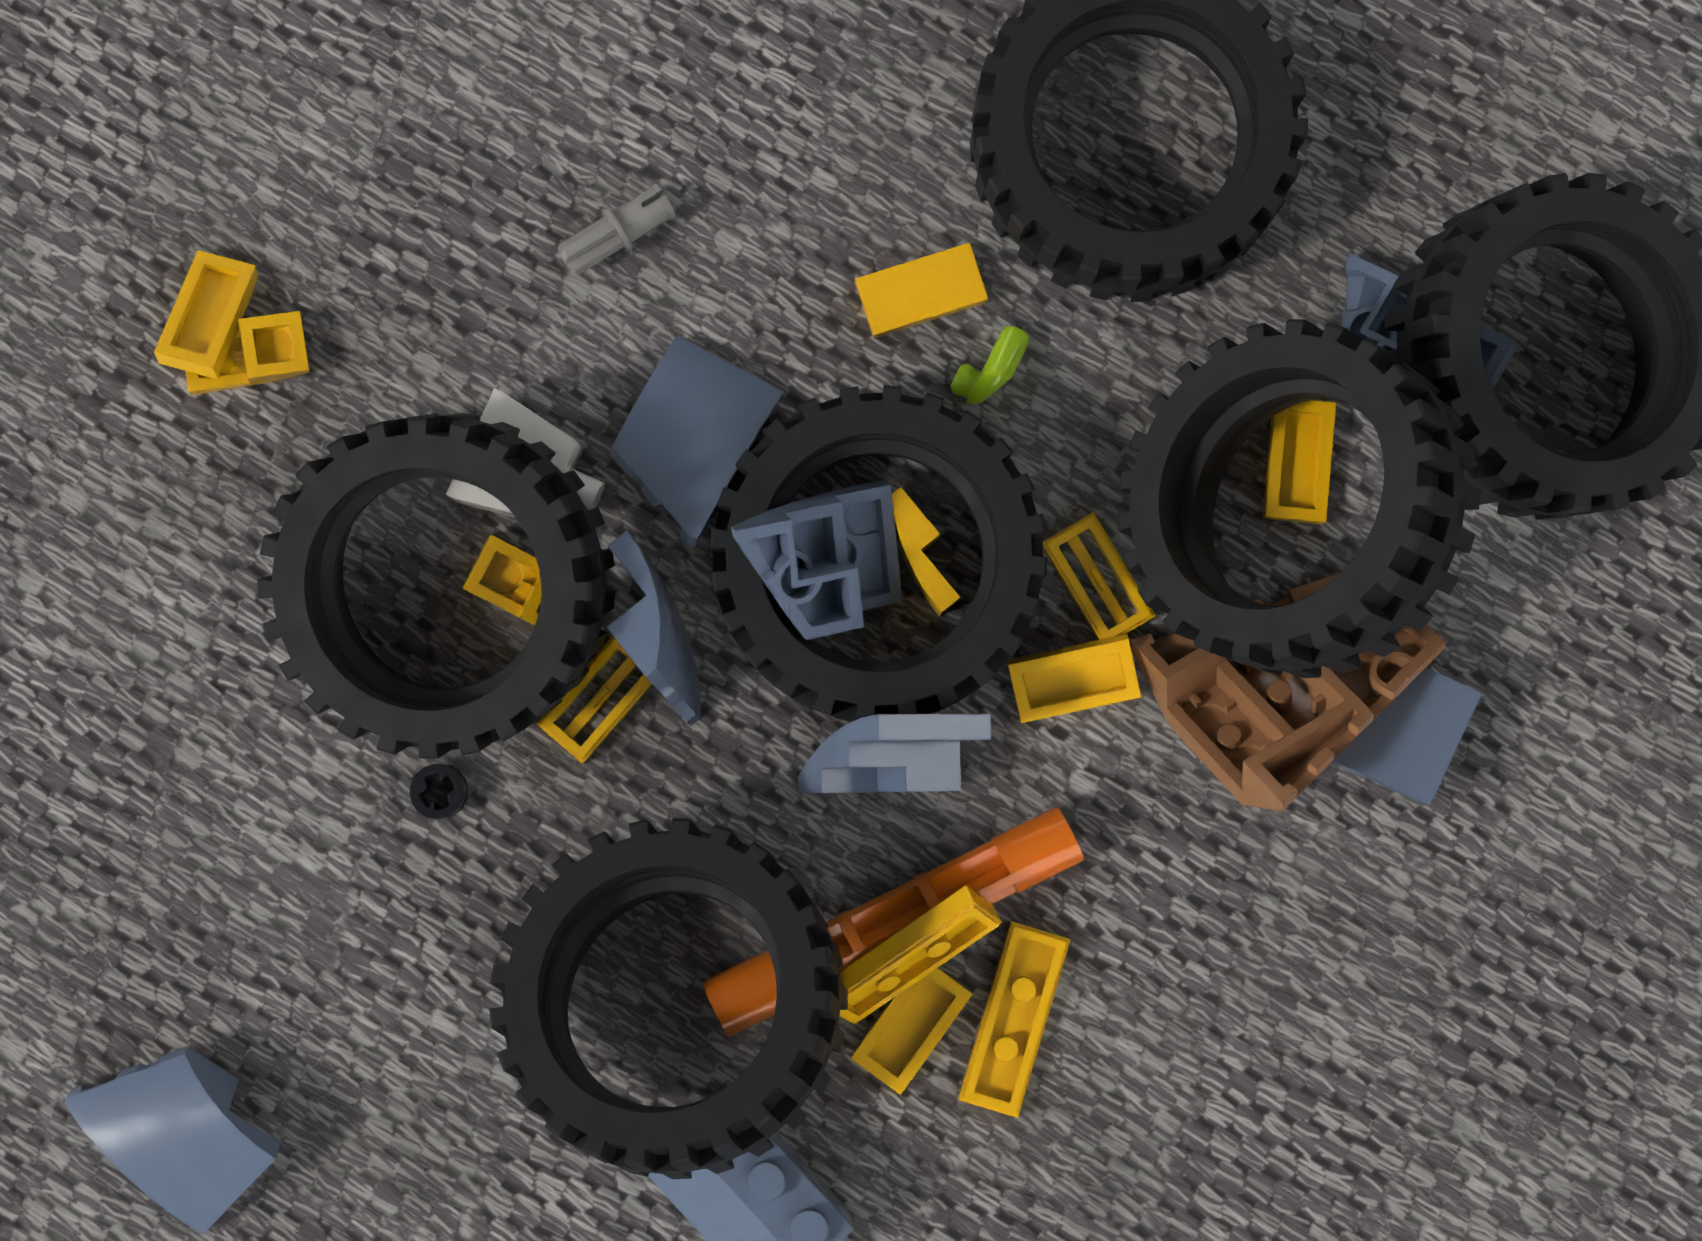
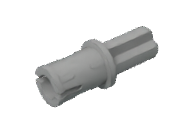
M653 184L648 190L612 212L609 208H605L601 211L603 218L560 243L558 252L568 270L574 275H580L622 248L625 252H629L632 250V242L666 221L674 219L676 215L666 195L660 196L662 194L661 188L657 184Z

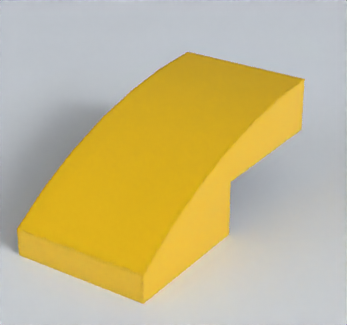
M294 311L238 319L239 328L218 379L185 371L188 392L191 396L275 382L310 373L301 312Z
M902 487L892 493L897 541L914 581L925 599L940 617L958 602L960 596L923 553L938 540L940 533Z
M489 535L462 589L535 626L542 596L537 559L505 541Z

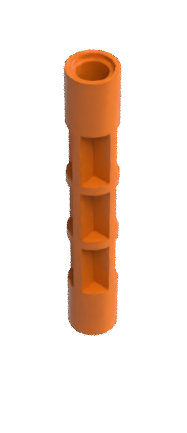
M1055 806L927 873L922 872L914 876V879L850 911L846 910L836 915V918L827 922V929L832 940L839 948L844 965L839 968V972L965 885L993 904L1016 892L1020 893L1084 861L1077 840L1060 809ZM768 950L703 981L710 1004L728 1037L775 1015L777 984L775 970Z

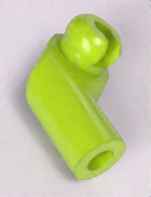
M1005 326L982 371L976 370L970 364L961 365L950 386L951 391L958 396L967 398L966 403H983L1013 377L1030 342L1029 336L1020 328Z

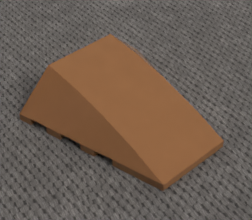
M1341 573L1289 589L1287 598L1265 605L1285 606L1300 601L1328 585ZM1260 599L1254 600V602L1264 604ZM1427 624L1421 630L1405 625L1394 634L1400 644V648L1389 655L1382 657L1365 650L1359 653L1362 664L1360 669L1341 673L1321 666L1322 675L1320 678H1301L1282 671L1280 676L1264 672L1194 646L1195 641L1175 633L1155 640L1151 634L1130 640V647L1167 724L1239 803L1245 806L1283 812L1444 650L1445 641Z

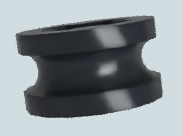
M433 764L424 767L416 773L411 781L409 794L412 805L420 814L427 818L444 819L454 816L462 810L467 801L469 789L465 777L459 770L451 765ZM435 774H440V781H447L449 777L455 787V790L447 795L450 805L443 809H438L439 802H431L429 805L423 794L431 789L429 778Z

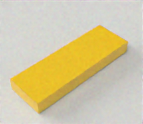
M965 885L839 972L840 980L848 990V1009L840 1010V1017L853 1024L858 1023L994 930L1002 923L994 906Z
M1010 921L958 1096L960 1101L1015 1118L1019 1117L1071 939Z

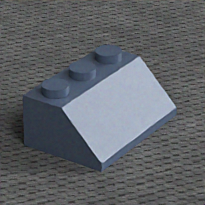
M728 1079L712 1095L720 1092L732 1082ZM778 1132L769 1138L774 1145L772 1149L759 1157L750 1151L732 1159L734 1169L715 1174L709 1169L692 1171L691 1179H671L658 1173H649L648 1175L707 1241H842L854 1230V1215Z

